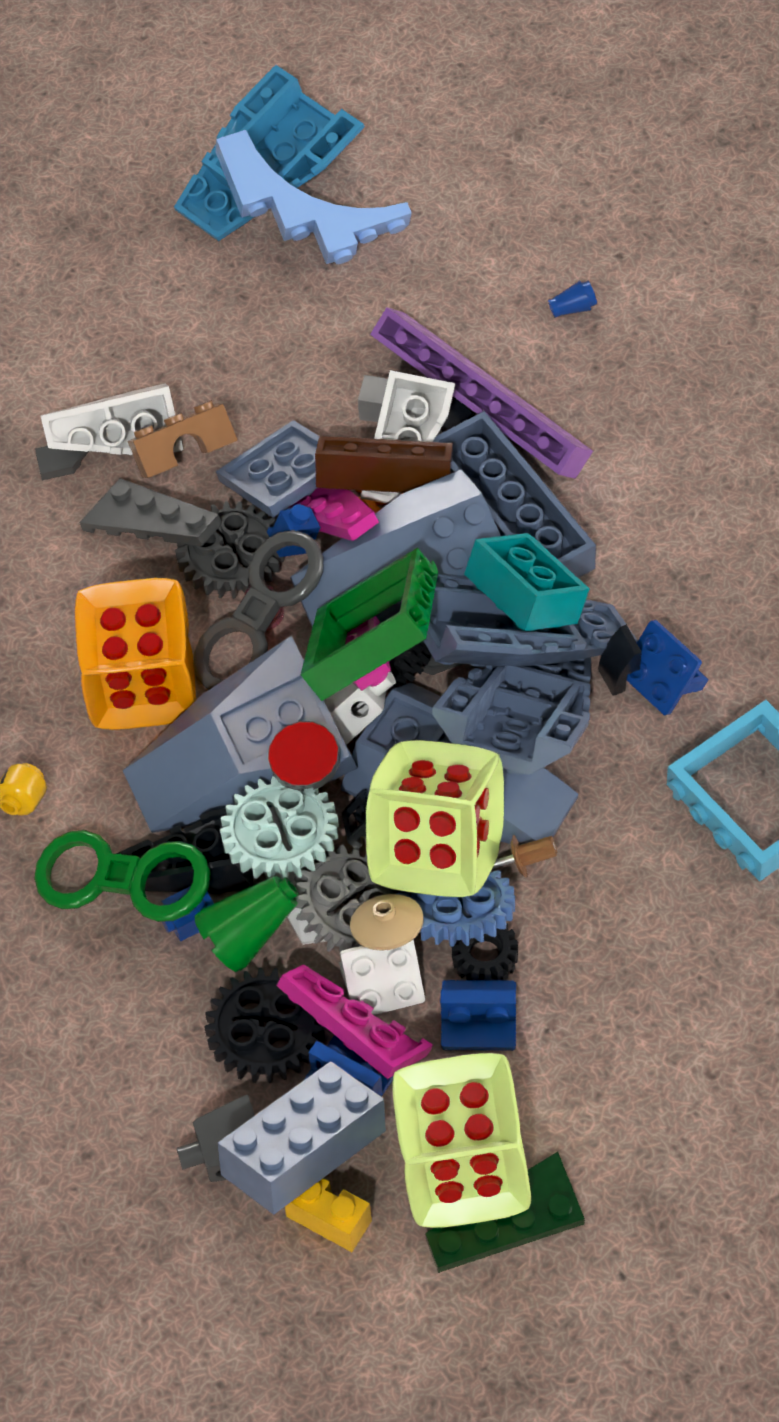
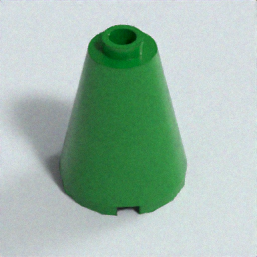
M273 876L201 909L194 916L195 924L204 940L210 937L215 945L211 950L215 956L232 971H241L249 965L298 905L296 896L299 893L288 878L281 879L278 876Z

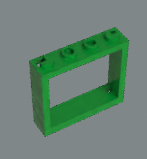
M419 548L414 549L317 609L300 675L321 701L426 639L438 568L433 560L430 562ZM402 600L399 613L345 645L348 632Z

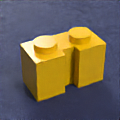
M324 1178L285 1206L286 1217L350 1252H353L372 1222L370 1203L344 1189L339 1196L332 1194L330 1182Z

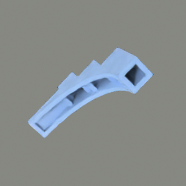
M246 130L216 139V155L241 218L249 215L257 217L266 213L271 208L283 240H302L313 232L326 264L332 262L336 264L346 263L353 258V255H356L358 242L362 244L369 243L375 240L378 235L387 232L396 234L403 231L409 225L412 213L407 202L376 208L348 207L314 198L290 185L266 163L256 150Z

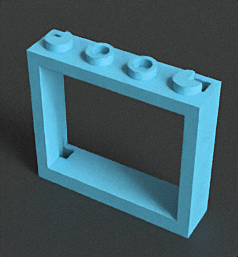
M764 700L668 766L666 784L673 791V798L677 801L682 800L689 807L693 819L700 825L705 824L713 832L716 843L722 849L728 848L736 856L742 870L747 868L759 882L779 868V840L762 851L691 775L756 730H759L779 751V712L767 700Z

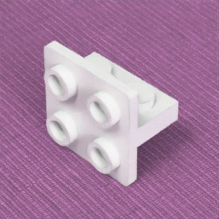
M414 940L391 950L379 951L359 946L340 952L341 962H339L342 978L348 990L349 1000L364 1001L374 1008L372 1011L373 1015L425 1002Z

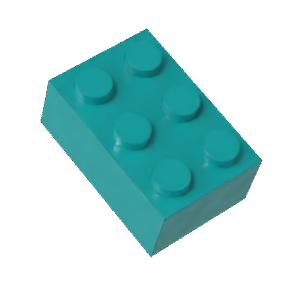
M529 533L475 539L464 575L475 584L476 588L490 598L498 609L508 615L518 628L529 632L538 629L559 628L565 625L578 624L590 590L589 587Z

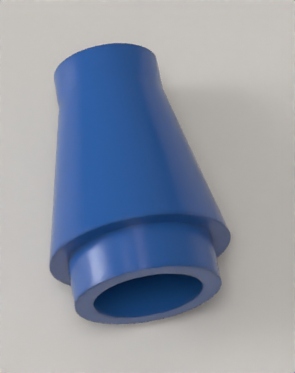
M579 280L556 297L549 299L548 304L554 318L561 315L590 311L592 306L597 305V299L590 282L581 283Z

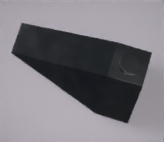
M226 808L208 811L199 816L200 821L185 828H182L180 825L169 829L170 835L152 842L147 839L116 853L141 858L151 848L164 842L182 841L195 846L206 857L210 869L208 893H226L244 890L253 886L254 876L252 868L244 873L241 872L240 863L232 864L230 854L225 853L220 829L223 828L221 817L227 816ZM175 857L158 863L146 879L145 891L180 892L190 887L194 878L191 862L181 857Z

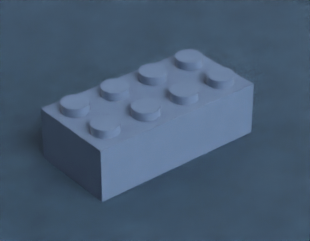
M330 1061L218 1142L221 1175L274 1215L386 1131L384 1098Z

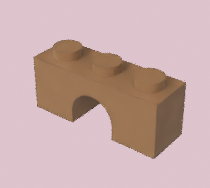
M212 400L193 407L195 410L194 414L183 417L182 413H178L164 419L165 426L154 430L152 425L135 431L134 435L136 438L127 442L142 478H149L178 466L173 453V447L176 440L184 434L191 435L197 441L202 453H209L238 441L224 404L213 405Z

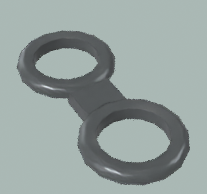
M295 530L279 532L266 539L255 551L249 565V583L251 587L232 615L233 617L224 618L211 625L200 637L194 651L193 667L198 680L208 690L225 680L214 677L209 668L210 652L214 644L221 637L232 632L246 633L253 645L252 657L250 659V662L268 651V642L264 633L281 607L293 606L306 599L317 587L323 573L324 557L319 544L308 534ZM295 545L304 548L308 556V569L301 582L288 591L275 592L269 590L264 581V569L270 557L276 551L286 546Z

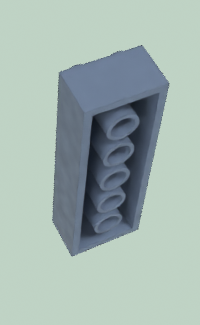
M485 411L435 437L433 442L453 443L450 474L462 469L480 490L501 536L529 533L578 578L595 569L596 544Z

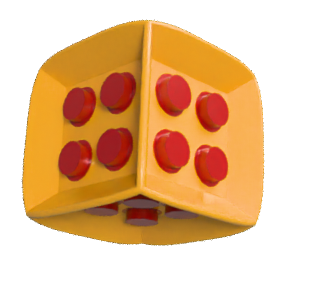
M147 578L97 584L77 592L75 600L77 656L82 673L81 687L84 702L93 726L100 729L120 730L172 724L196 701L194 661L188 637L189 619L181 584L174 579Z

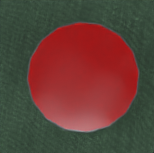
M299 721L285 726L275 734L269 745L268 762L273 776L282 786L298 791H304V789L312 787L314 790L324 786L334 777L340 765V750L335 736L325 726L312 721Z

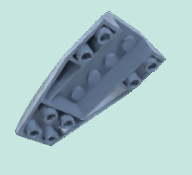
M413 683L392 689L385 699L382 713L367 725L357 740L352 753L357 769L344 775L341 791L357 797L365 789L370 791L371 780L376 769L389 749L399 742L425 740L451 743L432 715L433 706L441 696ZM545 767L530 775L512 774L503 768L504 820L500 842L511 844L513 835L516 836L520 845L549 836L554 837L576 802L578 793Z

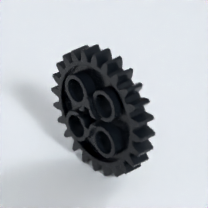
M259 968L257 977L254 978L251 977L248 971H244L245 981L240 983L237 979L230 978L231 990L220 986L219 993L221 999L211 998V1008L214 1011L206 1012V1020L209 1024L205 1025L204 1028L206 1037H210L207 1039L209 1050H215L213 1053L216 1062L225 1060L224 1068L227 1073L237 1067V1076L240 1080L249 1072L252 1075L253 1083L258 1081L260 1075H266L268 1083H272L275 1073H279L283 1080H287V1069L291 1068L299 1074L301 1073L299 1063L301 1060L310 1064L308 1052L316 1041L320 1042L317 1039L325 1038V1030L312 1015L300 1005L292 1002L288 995L277 987L280 980L278 968H274L270 976H265L263 968ZM248 1003L259 1004L253 1009L243 1008ZM284 1008L295 1009L290 1014L279 1013ZM241 1036L252 1037L249 1041L244 1043H239L235 1041ZM277 1041L288 1042L286 1046L281 1048L272 1046Z

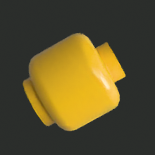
M23 763L11 765L0 778V808L10 815L22 816L29 815L36 809L47 790L41 770L32 764Z

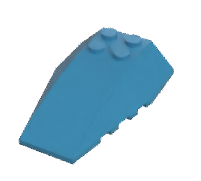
M275 65L234 107L230 114L231 120L226 128L222 127L216 138L246 130L256 150L271 169L290 185L298 188L322 172L365 126L343 109L334 115L302 93L297 78ZM215 144L211 153L207 152L201 161L203 166L197 175L194 174L176 202L174 209L217 241H220L255 217L249 215L241 218L216 155Z

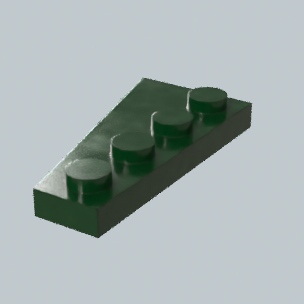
M558 1151L528 1169L531 1204L526 1211L492 1221L433 1228L425 1233L426 1241L438 1273L585 1224V1218Z

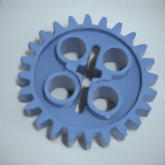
M500 870L491 872L483 887L472 896L444 897L400 890L396 893L410 897L420 905L424 917V923L420 931L421 940L425 941L430 937H434L435 945H439L443 940H448L450 947H453L457 940H462L466 946H469L471 938H475L482 943L484 942V934L496 937V928L505 930L506 921H512L513 912H515L514 887L509 886V878H501Z

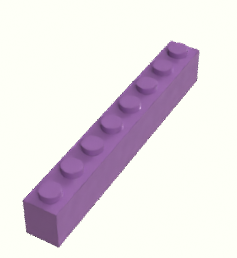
M388 307L385 309L372 330L371 336L426 377L455 383L453 397L476 414L485 411L503 434L558 475L576 479L593 452L590 448L406 313Z

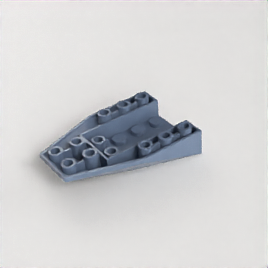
M292 635L203 693L123 770L152 833L167 831L178 825L185 828L200 821L199 816L208 811L223 809L226 805H235L233 795L239 794L245 797L244 786L248 785L255 790L258 788V779L263 780L266 785L271 784L273 773L268 762L269 745L275 734L285 726L299 721H312L323 725L336 738L340 750V765L334 777L327 783L357 769L324 700H320L300 675L304 659Z

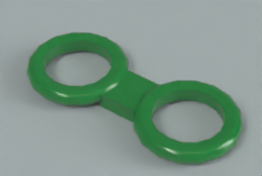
M87 830L69 831L55 838L43 850L36 863L34 880L39 895L49 905L60 909H77L93 902L102 892L130 895L133 906L143 917L157 922L175 921L188 915L202 902L209 888L210 869L206 857L195 846L182 841L164 842L151 848L139 858L138 856L114 854L111 851L110 845L99 834ZM76 846L93 848L98 858L97 871L93 879L83 889L74 893L55 891L50 877L56 859L66 850ZM181 857L189 860L194 870V878L188 893L179 901L170 905L158 906L150 903L145 893V884L151 870L158 863L168 858Z

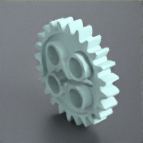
M272 776L271 784L266 785L263 780L258 779V788L255 790L248 785L244 786L246 796L234 794L235 805L225 806L227 816L221 817L223 828L220 829L225 853L230 854L232 864L240 863L241 872L244 873L252 868L253 876L256 879L263 872L267 873L268 879L275 876L276 873H280L283 879L285 877L288 878V873L292 871L299 878L302 877L301 868L303 867L315 871L314 860L325 862V851H334L333 840L339 837L337 830L339 822L335 811L334 802H329L327 792L319 794L318 788L313 790V787L304 789V791L282 786L274 776ZM269 805H272L277 813L280 827L286 833L287 843L291 851H287L284 847L279 828L273 822Z

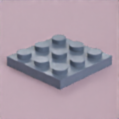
M293 420L217 470L216 474L222 484L274 518L280 511L288 509V507L317 489L315 453L319 436Z

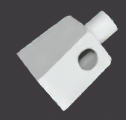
M388 672L386 679L377 686H368L361 691L351 683L324 700L345 744H348L384 710L386 690L396 683L391 672Z

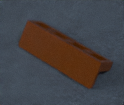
M319 436L315 453L316 487L405 493L450 474L453 443Z

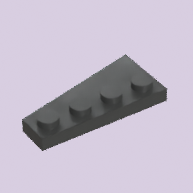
M121 478L79 522L82 530L90 533L100 529L106 530L108 535L120 536L122 532L133 533L139 539L149 540L150 537L157 536L163 537L164 542L203 546L222 524L219 515Z

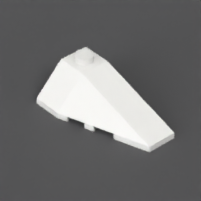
M390 370L374 439L433 442L448 418L455 383ZM362 490L361 499L389 504L401 493Z
M165 383L41 415L48 448L133 455L127 441L136 438L134 432L152 425L154 430L165 426L164 419L175 415L169 386ZM181 437L176 440L173 452L183 450Z

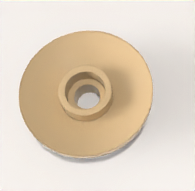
M400 894L380 895L367 900L356 909L351 917L350 930L355 941L363 947L379 951L391 950L409 943L419 934L424 923L423 912L420 905L410 897Z

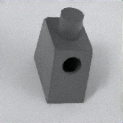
M248 1095L235 1099L193 1121L197 1141L176 1148L182 1170L204 1163L210 1182L227 1180L221 1175L218 1142L255 1116Z

